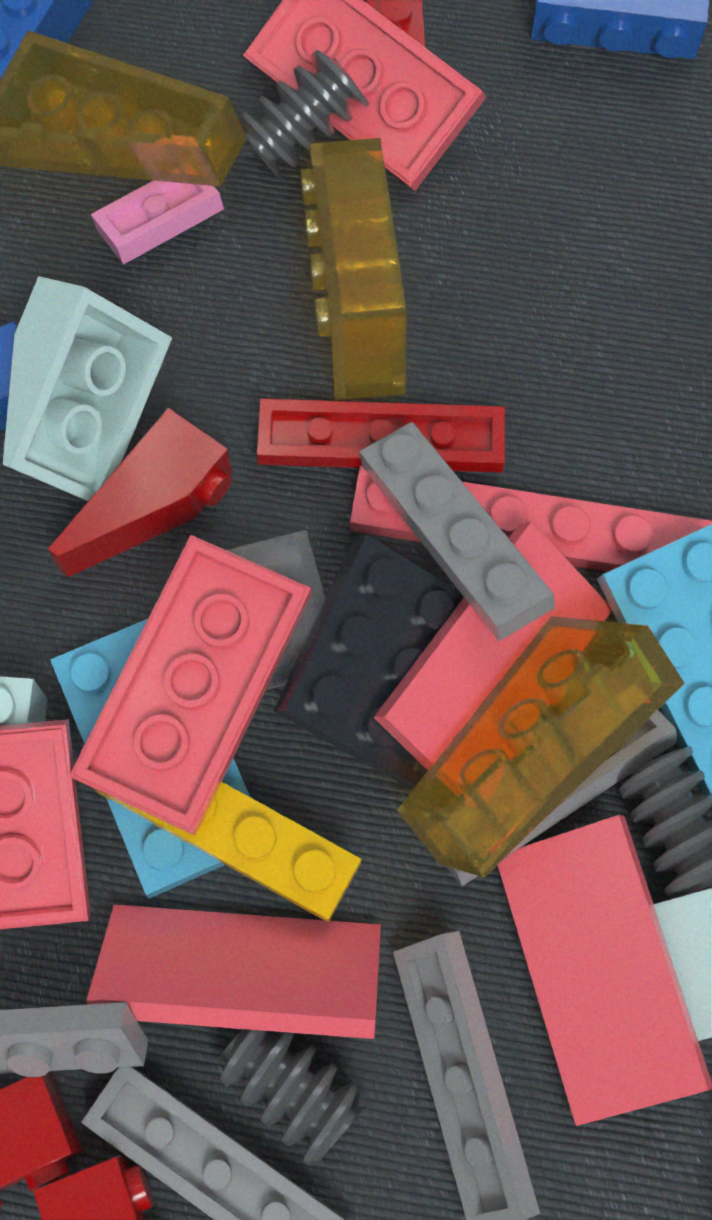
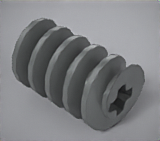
M316 50L311 55L317 73L313 74L300 65L293 70L298 84L296 90L281 80L275 85L280 104L277 105L264 96L257 100L262 119L258 120L245 111L239 115L245 137L278 179L281 178L276 163L278 158L293 168L299 163L294 148L296 143L311 153L317 148L312 133L314 128L328 137L335 133L330 118L332 113L347 122L353 119L348 103L350 98H353L365 107L369 105L363 93L335 58L332 59L319 50Z
M691 746L670 752L632 771L633 776L619 789L623 799H644L630 814L634 823H655V826L642 838L645 848L667 849L653 863L656 873H678V876L664 889L668 898L682 897L712 888V820L705 821L702 816L712 806V795L693 796L691 790L705 775L703 771L682 772L679 767L693 753Z
M242 1029L217 1060V1062H220L225 1058L227 1059L220 1082L224 1086L229 1087L247 1078L248 1081L240 1101L248 1107L265 1097L269 1099L261 1121L269 1127L287 1117L289 1123L282 1142L289 1147L308 1137L310 1143L303 1162L309 1167L323 1158L366 1107L364 1106L356 1111L351 1109L358 1087L351 1082L333 1092L330 1086L337 1067L329 1063L315 1072H311L309 1067L317 1048L310 1043L291 1053L288 1048L294 1033L274 1032L271 1034L269 1031Z

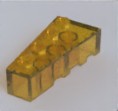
M29 30L0 79L1 166L221 187L247 139L229 97Z
M380 138L310 143L311 168L300 169L303 205L315 206V210L305 211L308 247H319V253L310 254L313 291L323 290L324 298L315 299L318 337L328 336L334 400L406 394L407 311Z

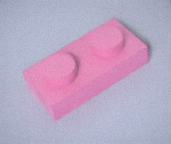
M190 160L97 210L91 216L98 233L124 265L224 210L218 190L193 161Z

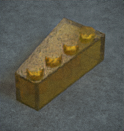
M551 616L397 811L439 864L485 878L685 683L648 625Z

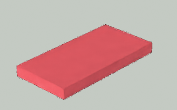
M282 0L243 54L250 63L273 81L278 83L281 80L295 90L298 88V84L293 70L298 65L313 74L317 73L311 56L312 53L319 50L330 58H335L358 86L369 102V105L365 107L353 98H350L348 103L353 119L347 122L332 113L330 118L333 128L414 191L420 186L486 99L482 90L363 0Z
M532 521L519 524L508 539L554 593L555 609L498 641L467 600L463 598L373 717L463 805H475L612 611L610 605Z
M190 535L69 777L196 836L312 596L311 588Z
M616 815L521 847L498 862L499 872L575 1125L590 1123L711 1090L712 1081L625 816Z
M114 905L88 993L87 1005L126 1002L136 1020L144 1022L374 1039L381 925L329 921L328 923L325 920Z

